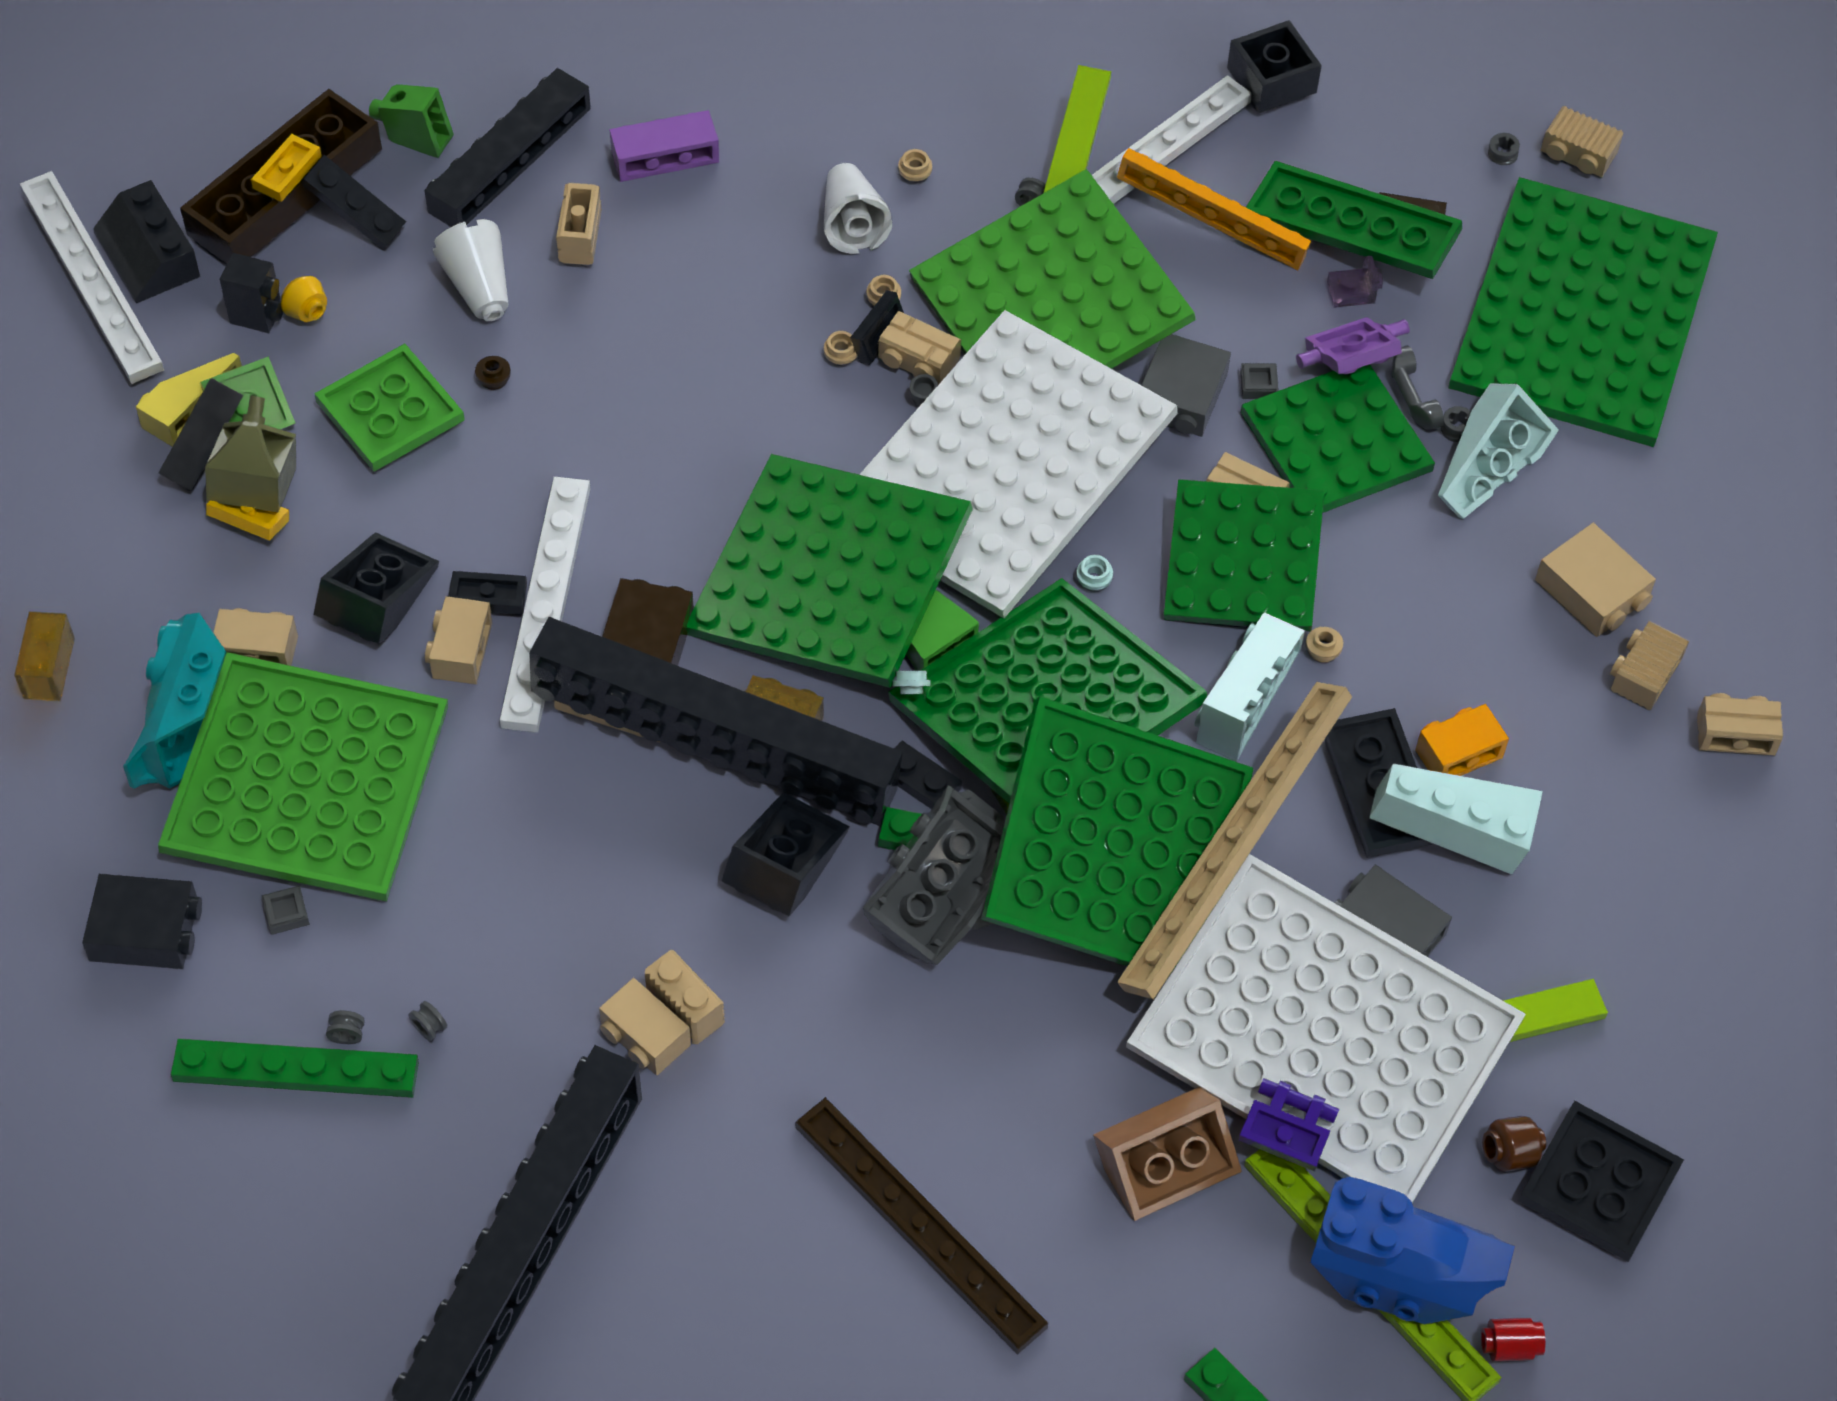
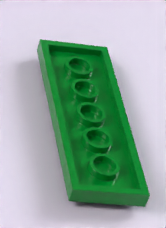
M1274 161L1246 208L1268 217L1271 221L1291 231H1295L1305 238L1430 279L1435 277L1462 231V220L1278 161Z

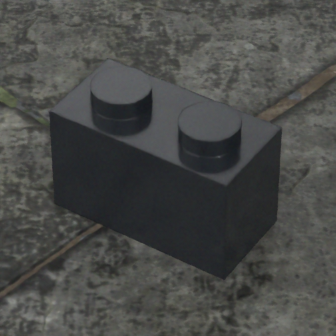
M233 253L219 279L230 324L269 334L275 321H279L283 315L279 293V279L276 278L273 263Z

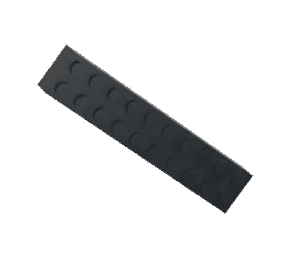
M548 617L529 652L531 692H534L541 699L546 701L555 700L569 705L579 714H591L604 719L613 727H624L635 731L649 741H661L675 747L683 754H694L710 760L712 764L719 768H730L741 772L755 782H767L780 787L781 790L789 795H800L816 801L818 805L825 809H837L850 814L859 822L873 823L881 826L886 808L890 807L897 792L902 751L560 620Z
M594 1045L588 1057H581L574 1071L573 1077L575 1080L569 1091L564 1089L560 1093L554 1107V1112L556 1113L550 1124L544 1123L536 1136V1148L530 1159L525 1157L521 1161L515 1175L517 1182L510 1194L505 1192L501 1196L495 1210L497 1217L490 1229L485 1227L481 1231L476 1241L475 1250L477 1252L470 1264L464 1263L461 1266L455 1279L456 1288L449 1300H442L434 1316L435 1325L429 1336L423 1335L418 1341L413 1353V1359L415 1360L408 1373L402 1372L398 1376L392 1389L394 1401L475 1400L642 1101L638 1063L597 1045Z

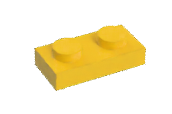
M291 134L252 177L253 189L282 202L322 157L320 147Z
M211 500L206 504L207 516L269 541L289 522V510L283 507L280 508L279 512H272L246 506L220 504L217 501Z

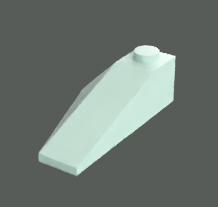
M1490 383L1470 413L1438 496L1458 518L1464 519L1492 497L1494 490L1504 482L1512 481L1518 476L1517 472L1524 466L1533 464L1541 458L1559 429L1518 384Z

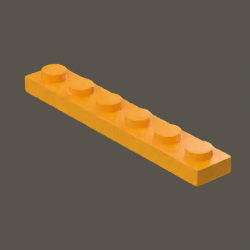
M1128 148L1123 155L1117 175L1118 179L1296 270H1299L1311 240L1271 221L1266 216H1262L1242 206L1237 201L1230 200L1214 192L1209 187L1181 175L1176 170L1165 167L1144 154Z

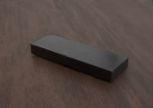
M210 378L158 474L191 491L212 453L224 423H229L244 395Z

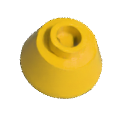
M301 276L292 280L285 287L281 295V309L289 317L310 322L319 319L326 310L327 297L321 282L314 276Z

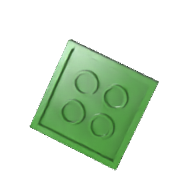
M405 343L314 393L316 403L373 472L465 421L462 409Z

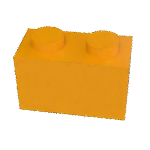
M1485 703L1474 709L1472 707L1464 708L1454 717L1443 722L1433 721L1427 724L1420 731L1415 751L1428 770L1462 776L1502 759L1509 737Z

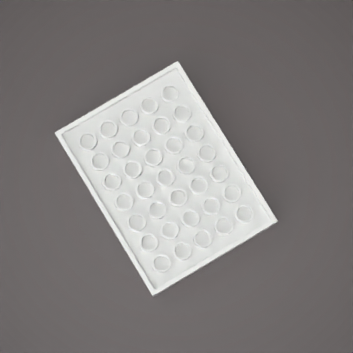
M1004 310L859 475L971 501L973 511L942 575L941 581L1002 618H1005L1178 414L1177 405Z
M1249 854L1128 1039L1126 1048L1191 1087L1203 1088L1218 1098L1221 1105L1245 1119L1249 1114L1254 1099L1270 1106L1272 1099L1258 1093L1263 1078L1278 1084L1280 1080L1291 1084L1292 1090L1312 1098L1314 1094L1325 1098V1103L1340 1110L1334 1124L1318 1118L1316 1125L1330 1130L1328 1140L1318 1163L1343 1178H1358L1405 1194L1413 1203L1526 1014ZM1284 1104L1282 1111L1304 1119L1306 1116V1112Z

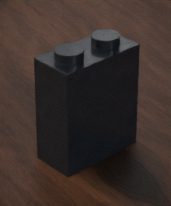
M99 874L82 941L89 961L183 969L186 955H192L195 935L192 927L194 920H199L201 917L202 898L197 897L192 881Z

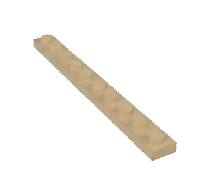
M1321 682L1315 683L1121 975L1117 983L1124 992L1154 1000L1351 700L1352 696L1346 687Z

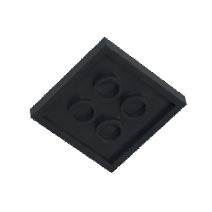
M1574 1100L1522 1191L1518 1202L1629 1262L1684 1159Z

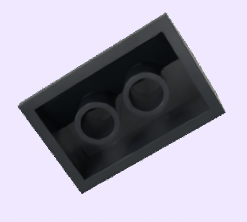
M152 180L120 192L93 228L96 237L136 304L200 277L194 249Z

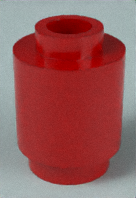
M1531 1318L1490 1319L1487 1328L1481 1329L1483 1353H1489L1492 1361L1534 1360L1535 1356H1541L1545 1353V1331L1541 1321L1533 1322Z

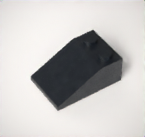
M375 532L321 577L313 615L328 621L334 626H339L353 632L364 640L380 644L398 627L438 568L439 561Z
M783 792L732 846L721 881L734 887L737 891L768 905L771 909L790 916L806 898L848 833L850 826Z

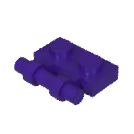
M1263 1078L1258 1093L1272 1099L1270 1106L1254 1099L1238 1140L1315 1172L1330 1134V1130L1318 1126L1316 1123L1318 1118L1334 1124L1340 1109L1325 1103L1326 1099L1314 1094L1312 1098L1292 1090L1291 1084L1281 1080L1278 1084ZM1284 1104L1306 1112L1305 1118L1301 1119L1282 1111Z

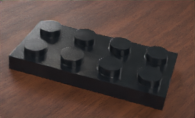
M1396 709L1338 719L1326 736L1325 742L1366 857L1370 858L1433 845L1434 843L1369 818L1376 789L1392 764L1417 768Z

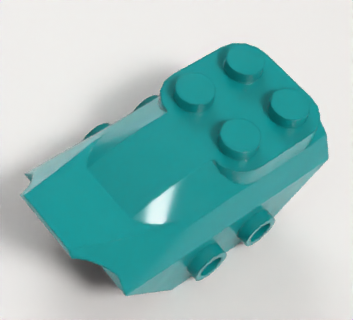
M200 613L185 614L178 620H169L167 625L161 626L159 630L156 655L149 659L146 667V678L151 680L152 686L147 700L145 726L123 765L129 786L134 789L150 783H159L170 789L181 782L226 656V650Z

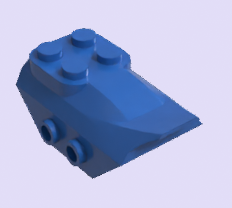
M1347 1177L1334 1183L1310 1263L1344 1299L1354 1301L1365 1308H1375L1394 1314L1405 1321L1429 1324L1472 1316L1477 1302L1494 1289L1505 1286L1515 1246L1498 1239L1492 1234L1413 1207L1411 1200L1399 1191L1362 1179Z

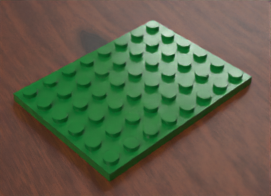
M1519 177L1448 388L1481 397L1490 383L1518 384L1547 417L1654 447L1718 232Z

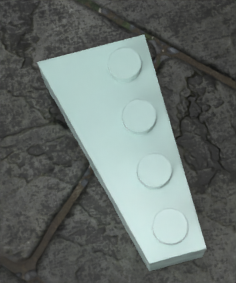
M1263 613L1257 624H1250L1245 633L1242 646L1233 653L1226 670L1217 680L1196 717L1194 726L1199 728L1197 744L1237 762L1298 656L1305 630L1267 613Z
M1392 764L1376 789L1369 818L1496 869L1513 874L1530 851L1543 791Z

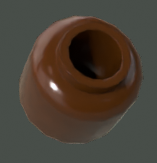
M1515 1116L1501 1118L1493 1121L1484 1133L1482 1147L1486 1159L1501 1171L1508 1172L1528 1169L1539 1163L1542 1152L1546 1149V1137L1543 1130L1538 1128L1537 1124L1530 1117Z

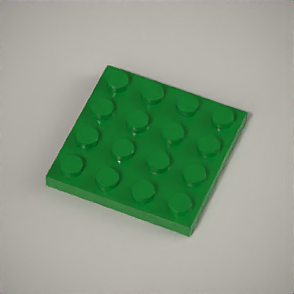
M1370 364L1359 367L1357 371L1350 374H1338L1335 371H1331L1244 403L1241 406V415L1281 478L1290 483L1289 488L1324 490L1323 513L1433 472L1434 460Z
M1178 479L1164 620L1249 627L1251 623L1257 624L1263 613H1267L1302 630L1312 631L1324 490Z

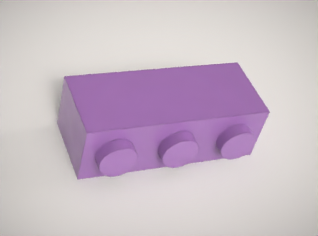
M709 110L609 129L611 153L620 182L719 163V141Z

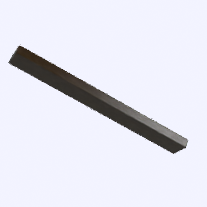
M826 1097L795 1122V1128L1017 1355L1048 1329V1322Z

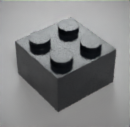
M1290 20L1231 40L1227 69L1236 82L1252 93L1251 103L1258 114L1317 93L1322 65Z

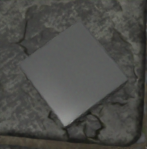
M1241 363L1242 399H1258L1279 391L1276 363Z
M300 885L261 895L271 935L310 925Z

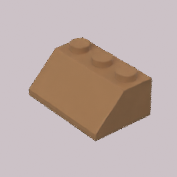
M1201 1087L1195 1088L1093 1135L1104 1170L1134 1221L1242 1172L1221 1102Z

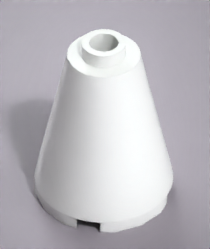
M850 163L838 164L827 175L824 211L825 235L830 245L841 252L858 254V249L869 247L872 250L877 248L887 239L892 229L890 209L855 165Z
M485 219L476 220L478 225L467 227L465 222L459 223L446 229L436 237L434 241L436 248L432 247L434 256L474 315L485 321L497 320L504 315V311L509 306L500 230L493 221Z

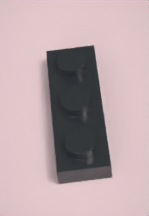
M325 155L322 156L301 182L304 187L382 250L386 248L407 222Z

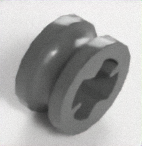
M1510 133L1494 135L1489 144V158L1499 165L1514 163L1518 158L1519 140ZM1504 146V147H1505V150H1506L1507 148H1509L1510 151H1509V152H1503V149H1501V151H1499V150H1498V147Z
M1036 178L1023 179L1015 194L1016 203L1022 206L1043 194L1046 184Z
M1454 406L1446 410L1444 413V423L1441 427L1443 436L1450 441L1459 442L1471 411L1462 406ZM1458 421L1463 423L1458 427L1454 426Z
M423 1001L420 1004L419 1011L413 1010L408 1014L414 1027L429 1041L436 1038L437 1030L443 1032L447 1028V1023L442 1015L427 1001Z
M346 1010L330 1013L328 1022L331 1026L326 1030L328 1039L340 1044H356L362 1040L363 1034L360 1029L364 1026V1017L356 1012Z

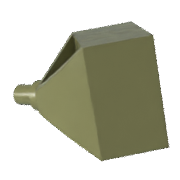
M250 396L248 412L243 414L242 421L224 423L205 467L207 502L211 500L217 501L220 504L246 506L259 510L279 512L296 471V434L264 425L265 418L262 417L265 398Z

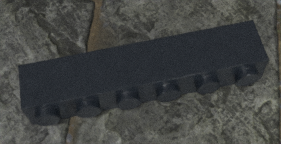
M556 68L548 77L541 79L533 91L526 97H522L507 115L499 118L483 137L476 139L469 150L460 158L453 160L444 173L428 184L424 190L428 213L450 227L463 222L467 225L591 109L589 86L559 68Z

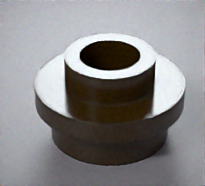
M499 356L485 357L475 367L476 379L487 389H500L505 386L510 378V364Z

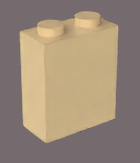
M1593 522L1541 559L1535 581L1591 633L1598 637L1608 629L1611 631L1616 630L1632 611L1640 612L1653 598L1651 592L1656 579Z

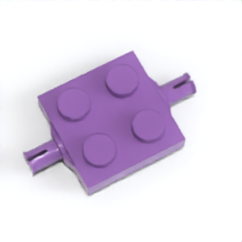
M1366 317L1305 337L1306 350L1308 352L1297 354L1296 361L1301 369L1316 363H1324L1338 374H1350L1357 371L1359 367L1371 363H1383L1389 357L1401 354V341L1396 337L1408 334L1410 328L1405 319L1389 325H1382Z

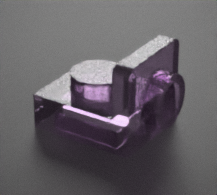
M1372 256L1365 257L1362 269L1328 273L1327 283L1334 308L1375 303L1377 291L1382 289L1383 276L1381 269L1375 267Z

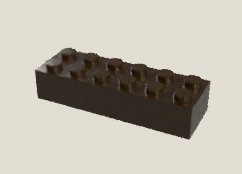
M328 88L180 207L186 234L225 263L229 262L233 253L252 257L320 201L317 196L301 184L307 174L282 202L253 189L252 177L285 140L293 134L319 146L322 156H327L346 173L352 175L382 150L378 122Z

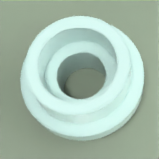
M1090 555L1079 563L1076 577L1083 587L1089 590H1101L1111 583L1113 569L1108 560L1103 556ZM1091 573H1096V574H1098L1099 576H1092V575H1090V574H1091Z
M896 671V680L893 681V686H900V694H922L923 686H931L930 680H927V671Z

